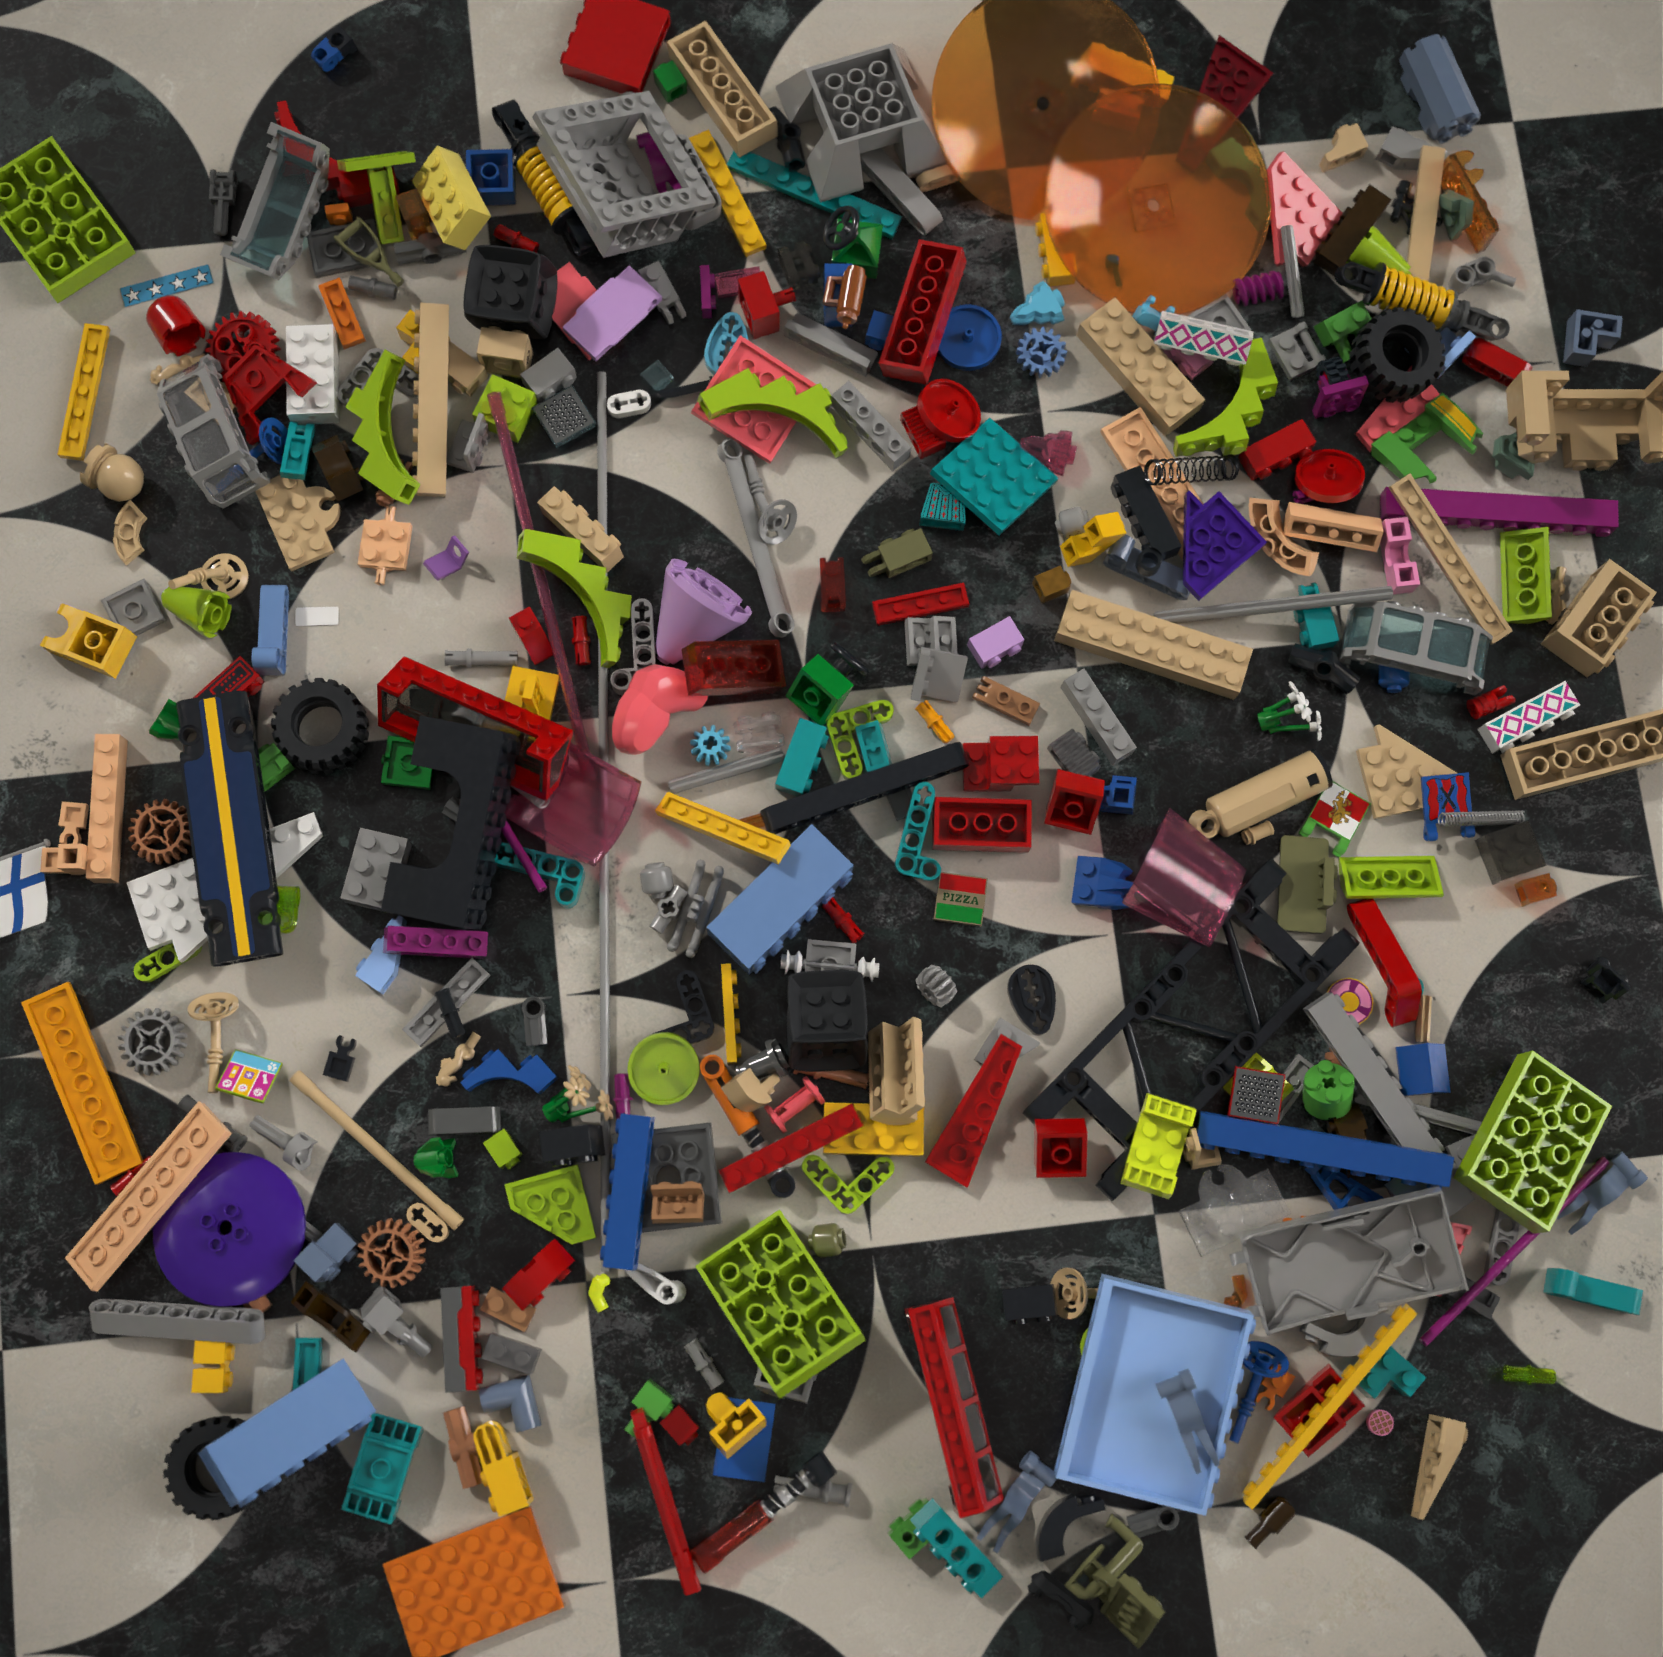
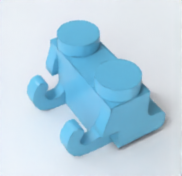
M1150 295L1145 303H1142L1141 306L1138 305L1132 317L1139 325L1141 324L1154 330L1153 335L1156 336L1161 312L1150 307V304H1154L1156 297ZM1169 306L1166 312L1174 313L1175 308Z

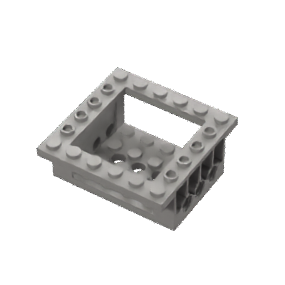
M650 91L535 111L532 117L542 133L537 143L539 150L603 258L677 241L694 212L713 208L716 204V200ZM639 118H641L682 189L655 193L626 144Z

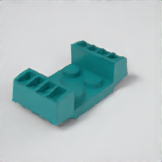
M373 1413L371 1416L372 1421L368 1424L341 1510L391 1525L397 1516L402 1501L399 1498L415 1448L419 1447L424 1429L422 1426Z

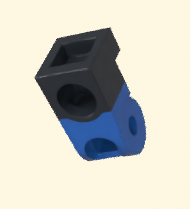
M338 25L313 49L311 58L323 71L328 72L337 65L338 61H341L348 53L352 55L358 48L352 38Z

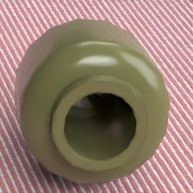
M836 1223L816 1225L813 1228L812 1235H808V1245L810 1250H814L815 1254L820 1258L838 1256L841 1254L842 1249L846 1248V1234L844 1229L840 1228Z

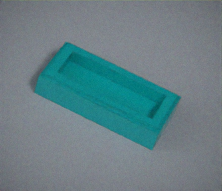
M295 1338L293 1390L321 1373L323 1338Z

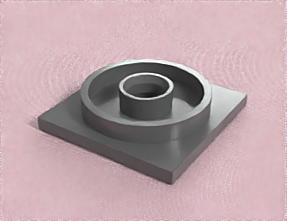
M712 1122L654 1129L642 1233L722 1224ZM617 1133L612 1134L613 1146L618 1142ZM672 1166L678 1170L680 1174L679 1184L693 1181L702 1185L705 1194L703 1222L652 1223L653 1195L651 1193V1185H658L657 1175L663 1167Z

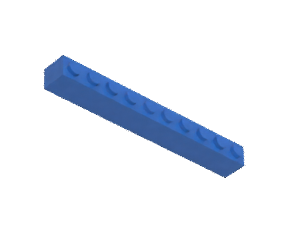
M1199 1111L1196 1131L1201 1148L1215 1150V1146L1225 1147V1152L1240 1154V1150L1250 1152L1251 1157L1265 1159V1155L1275 1156V1161L1290 1163V1159L1300 1161V1165L1315 1168V1164L1325 1165V1170L1340 1172L1341 1168L1351 1170L1350 1174L1365 1177L1366 1173L1376 1174V1179L1391 1181V1177L1401 1179V1183L1416 1186L1417 1182L1427 1183V1188L1439 1186L1442 1190V1186L1450 1187L1454 1157L1449 1154Z

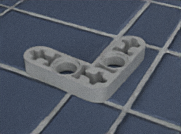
M370 349L338 388L337 397L344 407H346L350 399H345L344 394H350L351 392L353 394L355 388L353 389L352 383L356 387L364 388L367 381L359 383L356 381V377L360 373H367L370 377L372 374L370 368L372 367L374 370L377 362L373 364L372 358L381 357L382 349ZM403 365L396 387L411 397H418V395H413L414 387L411 389L409 383L405 381L406 377L412 383L418 381V374Z

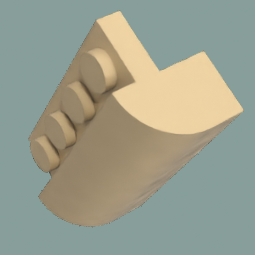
M912 1017L900 1027L881 1022L868 1032L870 1119L888 1125H905L915 1122L917 1120V1112L925 1107L921 1019Z

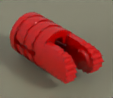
M1502 685L1474 699H1469L1467 701V708L1470 715L1477 720L1487 714L1512 705L1516 702V699L1512 695L1498 699L1507 691L1505 685Z

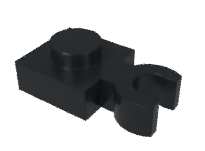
M339 1035L336 1039L337 1053L329 1052L322 1075L348 1082L355 1058L349 1056V1053L355 1049L357 1041L351 1039L350 1045L344 1047L342 1045L344 1037Z

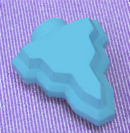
M1041 281L1033 286V292L1026 296L1025 303L1016 307L1010 315V320L1013 325H1027L1032 322L1039 324L1050 322L1053 325L1065 320L1061 309L1065 306L1063 296L1058 289L1052 291L1047 283Z

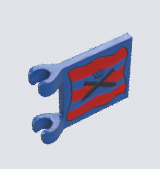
M1469 772L1421 777L1424 815L1423 837L1426 841H1436L1438 839V832L1435 824L1438 823V817L1442 812H1472ZM1474 825L1461 826V836L1467 838L1474 837Z

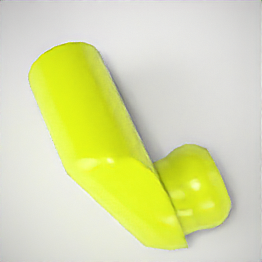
M604 1273L594 1276L588 1291L597 1313L609 1307L603 1292L605 1287L610 1284V1279Z

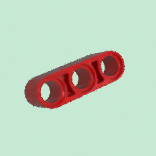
M1475 338L1462 358L1463 363L1506 387L1512 383L1521 371H1532V366L1527 361L1482 338Z

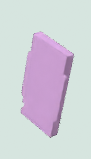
M628 266L615 279L610 278L576 309L577 314L563 326V331L590 357L597 361L637 326L662 301V296L634 269Z

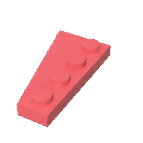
M1431 384L1418 396L1405 402H1398L1396 400L1392 403L1385 401V398L1355 435L1367 450L1371 452V444L1388 431L1394 434L1425 412V405L1440 394Z

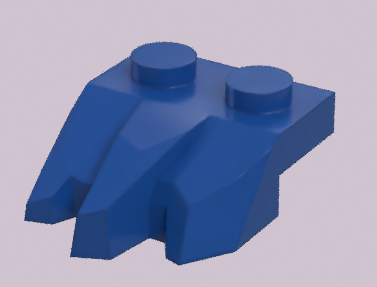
M1078 856L1071 903L1109 910L1129 908L1128 901L1123 899V896L1128 893L1139 892L1136 883L1125 880L1127 876L1132 874L1133 870L1124 863L1110 859Z

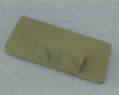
M1284 835L1280 839L1279 866L1287 874L1282 878V883L1278 886L1277 923L1285 931L1322 934L1326 931L1327 909L1332 907L1337 899L1334 880L1337 878L1338 867L1334 865L1335 858L1328 857L1329 842L1325 838Z

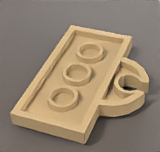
M280 475L270 479L271 483L255 491L291 572L335 553L326 532L338 522L341 508L337 503L327 511L321 509L323 502L336 499L331 491L319 486L307 488L303 480L281 478Z

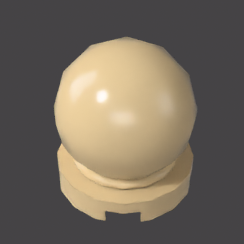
M104 443L103 447L96 445L84 460V463L88 465L85 469V474L80 472V481L85 486L91 489L98 488L108 499L118 502L131 500L140 493L144 484V472L132 457L117 454V450L113 446Z

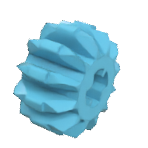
M715 725L711 726V731H707V728L702 726L703 734L695 731L694 736L696 739L690 740V745L694 747L691 750V754L698 755L696 758L697 762H701L705 758L706 766L710 765V760H714L715 765H719L718 757L726 760L727 755L725 752L731 750V746L727 744L730 738L729 736L722 737L724 729H720L716 733ZM709 742H714L712 749L708 750L707 745H709Z

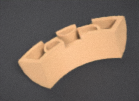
M1249 498L1251 526L1267 542L1262 547V550L1284 569L1299 575L1311 576L1315 570L1319 552L1307 550L1298 545L1291 537L1284 536L1279 509L1280 500Z

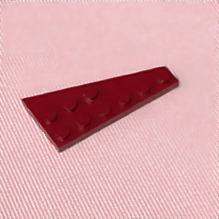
M1221 35L1218 36L1175 162L1192 174L1207 158L1209 151L1217 146L1273 75L1272 71Z

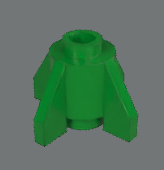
M168 699L151 726L149 734L156 738L179 741L178 731L180 728L177 706L174 701Z
M440 1137L429 1139L414 1155L415 1168L420 1173L433 1178L458 1177L459 1173L455 1165H452V1150L456 1144L455 1138L443 1141Z

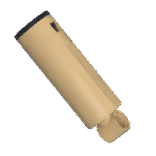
M1311 749L1208 798L1206 801L1207 811L1198 810L1192 813L1189 818V827L1203 838H1212L1217 833L1223 837H1229L1330 789L1333 781L1329 768L1320 753L1315 749ZM1207 819L1206 827L1201 829L1202 822Z

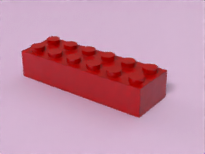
M919 239L879 360L883 376L927 385L967 262L963 247Z

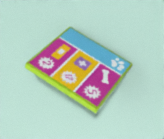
M235 1049L215 1090L264 1104L283 1063Z

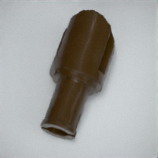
M1277 1497L1259 1514L1260 1522L1244 1538L1257 1549L1271 1533L1278 1535L1295 1516L1294 1508L1284 1497Z

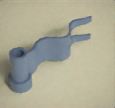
M1623 1151L1611 1159L1614 1165L1599 1180L1586 1187L1557 1216V1219H1560L1579 1209L1588 1200L1590 1201L1583 1216L1569 1229L1568 1232L1571 1235L1588 1224L1601 1208L1617 1199L1626 1188L1630 1186L1631 1189H1636L1648 1179L1647 1175L1641 1169L1638 1170Z
M1189 1369L1180 1371L1179 1375L1157 1383L1156 1387L1161 1399L1166 1397L1196 1474L1200 1473L1201 1470L1192 1431H1195L1215 1467L1220 1465L1191 1391L1196 1389Z
M1031 1450L1023 1457L1019 1464V1468L1023 1470L1022 1473L1012 1483L1002 1504L987 1519L977 1536V1539L981 1541L997 1522L1011 1513L1009 1520L1005 1523L993 1549L996 1553L1001 1549L1007 1536L1023 1520L1030 1503L1046 1484L1051 1487L1057 1479L1055 1472L1041 1462L1039 1456Z

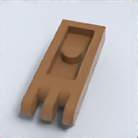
M982 676L980 681L988 687L978 684L976 690L984 695L982 696L974 692L972 698L1030 726L1040 703L988 677Z

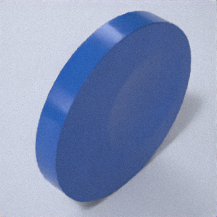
M966 304L953 307L944 330L938 354L947 364L956 369L970 371L985 367L993 361L1000 349L1002 334L998 321L989 311L976 305Z

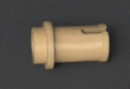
M1265 821L1252 828L1244 829L1241 832V836L1245 844L1254 845L1257 840L1273 835L1274 828L1270 821Z

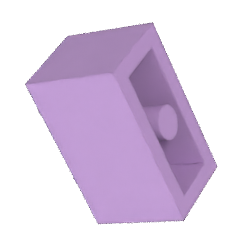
M1009 616L969 638L967 646L981 669L986 666L992 668L1001 662L1000 658L1007 654L1011 657L1020 652L1024 638Z

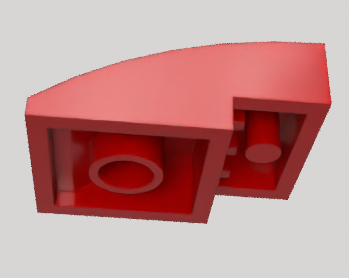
M1328 1363L1288 1400L1274 1415V1419L1293 1438L1292 1432L1301 1422L1303 1424L1306 1423L1310 1418L1308 1414L1313 1406L1317 1403L1321 1405L1327 1398L1325 1396L1326 1391L1331 1385H1338L1342 1377ZM1354 1391L1351 1392L1302 1450L1307 1457L1311 1456L1347 1425L1346 1422L1365 1407L1363 1401Z

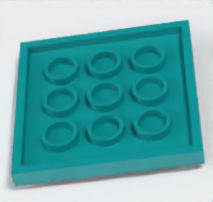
M991 418L987 419L972 436L960 443L933 467L930 472L931 476L999 536L1059 479Z

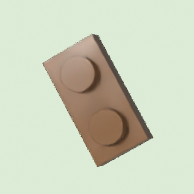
M491 1286L480 1310L526 1332L537 1308L529 1305L522 1311L505 1292Z

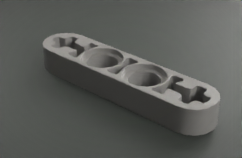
M1497 1208L1484 1274L1495 1264L1493 1262L1494 1259L1499 1260L1501 1258L1496 1253V1245L1503 1242L1509 1250L1517 1242L1520 1227L1518 1222L1503 1214ZM1504 1218H1508L1512 1222V1229L1509 1232L1501 1229L1500 1223ZM1513 1261L1501 1272L1502 1277L1494 1279L1490 1284H1505L1510 1278Z

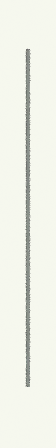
M600 371L597 372L598 522L604 527V532L607 534L606 372ZM598 639L600 1090H604L610 1096L608 668L600 667L601 653ZM600 1112V1125H602L606 1154L601 1156V1247L602 1245L605 1246L606 1235H603V1226L605 1220H608L609 1210L606 1209V1200L608 1194H611V1184H609L611 1171L610 1119L605 1121L604 1112ZM601 1261V1272H611V1268L603 1267V1261Z

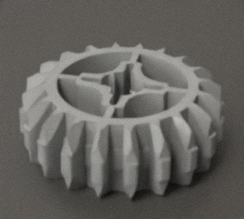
M146 1008L144 1016L141 1012H135L137 1020L128 1018L127 1021L130 1026L121 1027V1030L126 1032L125 1036H118L119 1040L124 1041V1044L118 1046L119 1050L125 1051L121 1055V1059H129L126 1065L130 1068L135 1066L134 1071L137 1073L143 1070L145 1075H150L152 1070L155 1075H160L161 1067L166 1072L170 1071L169 1063L176 1066L178 1061L175 1057L184 1056V1053L179 1051L180 1047H187L186 1043L181 1042V1039L187 1038V1034L179 1033L183 1030L184 1025L181 1023L177 1024L179 1020L177 1016L170 1018L171 1012L167 1010L162 1013L161 1009L155 1008L152 1013L151 1009ZM152 1022L163 1023L160 1028L157 1027L153 1031L144 1028L145 1025ZM168 1032H170L171 1036L169 1049L165 1046V1039L169 1035ZM138 1034V1036L140 1037V1044L135 1049V1039ZM148 1036L157 1038L155 1045L159 1048L149 1045L150 1038ZM152 1052L162 1056L155 1061L146 1062L142 1060L145 1055L149 1056Z

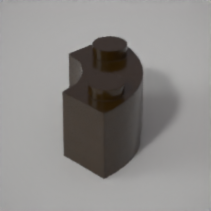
M335 435L311 446L337 501L364 490L360 483L364 481V478L358 474L359 468H353L347 456L351 452L345 440L340 442L338 436Z
M1357 1103L1352 1104L1350 1111L1345 1116L1336 1119L1337 1117L1329 1118L1326 1121V1127L1330 1134L1368 1140L1366 1138L1368 1126ZM1343 1169L1347 1178L1356 1177V1175L1350 1174L1351 1170Z

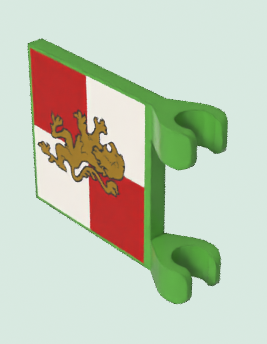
M1333 782L1330 789L1321 792L1301 827L1299 835L1308 837L1315 825L1339 838L1332 854L1336 857H1341L1346 852L1371 803Z

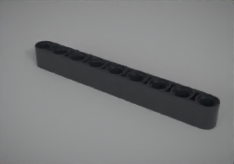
M955 742L762 809L760 814L766 831L778 834L909 789L921 782H929L967 768L970 764L961 742Z

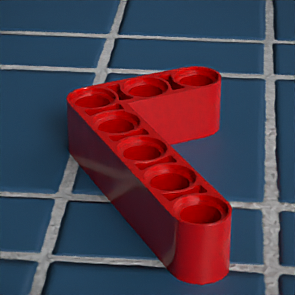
M1365 898L1347 904L1348 916L1388 987L1384 1011L1389 1025L1396 1027L1415 1021L1418 1015L1422 987L1373 898Z

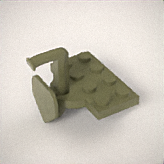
M1111 1513L1105 1527L1113 1529L1127 1544L1105 1567L1097 1561L1105 1546L1102 1544L1098 1546L1065 1586L1079 1599L1087 1600L1099 1597L1104 1603L1100 1612L1139 1649L1145 1643L1165 1611L1156 1598L1153 1596L1149 1597L1142 1590L1141 1584L1134 1577H1129L1124 1573L1117 1579L1141 1553L1143 1543L1138 1536ZM1084 1574L1089 1577L1090 1583L1086 1589L1077 1582Z

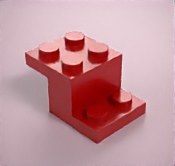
M990 736L987 743H963L962 746L970 764L967 768L963 769V792L1012 791L1014 785H1039L1038 736Z

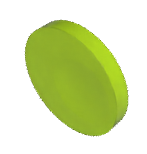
M669 1032L654 1033L642 1039L632 1050L628 1061V1078L634 1091L644 1100L658 1105L674 1104L686 1098L696 1086L700 1071L699 1058L693 1046L683 1037Z

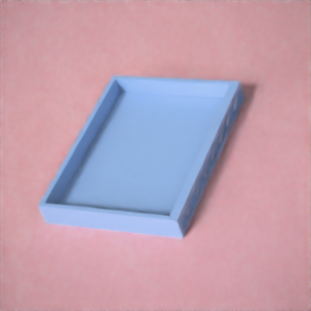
M1101 1274L1054 1468L1055 1477L1206 1516L1207 1509H1211L1213 1505L1214 1493H1212L1214 1483H1218L1220 1468L1218 1466L1215 1467L1195 1431H1192L1201 1470L1200 1473L1196 1474L1166 1397L1161 1399L1156 1384L1179 1375L1180 1371L1189 1369L1196 1389L1191 1391L1218 1460L1220 1458L1223 1459L1226 1451V1443H1224L1225 1434L1230 1433L1232 1419L1230 1418L1231 1409L1236 1408L1238 1394L1236 1393L1237 1384L1242 1383L1244 1376L1242 1363L1243 1359L1248 1358L1250 1351L1248 1338L1249 1334L1254 1333L1256 1319H1254L1251 1311Z

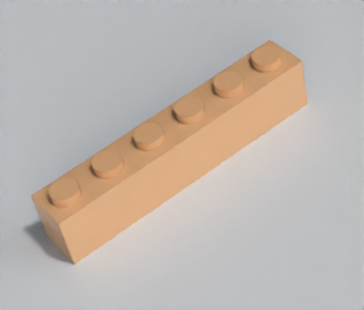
M95 734L86 879L93 883H119L128 741L120 734Z

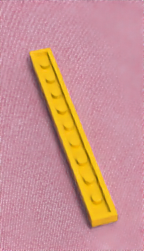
M1407 1303L1403 1307L1398 1306L1391 1315L1392 1321L1387 1327L1383 1325L1374 1335L1376 1340L1371 1346L1365 1345L1358 1354L1360 1359L1354 1366L1350 1364L1341 1374L1343 1379L1338 1385L1333 1384L1325 1393L1327 1398L1322 1404L1317 1403L1313 1406L1308 1414L1310 1418L1306 1423L1303 1424L1301 1422L1292 1432L1294 1437L1288 1444L1284 1442L1277 1449V1457L1272 1463L1268 1461L1259 1472L1261 1476L1256 1482L1251 1481L1245 1487L1243 1499L1249 1508L1253 1510L1417 1315L1416 1311Z

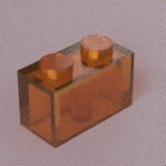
M418 189L396 195L395 198L411 240L418 239L424 233H433Z

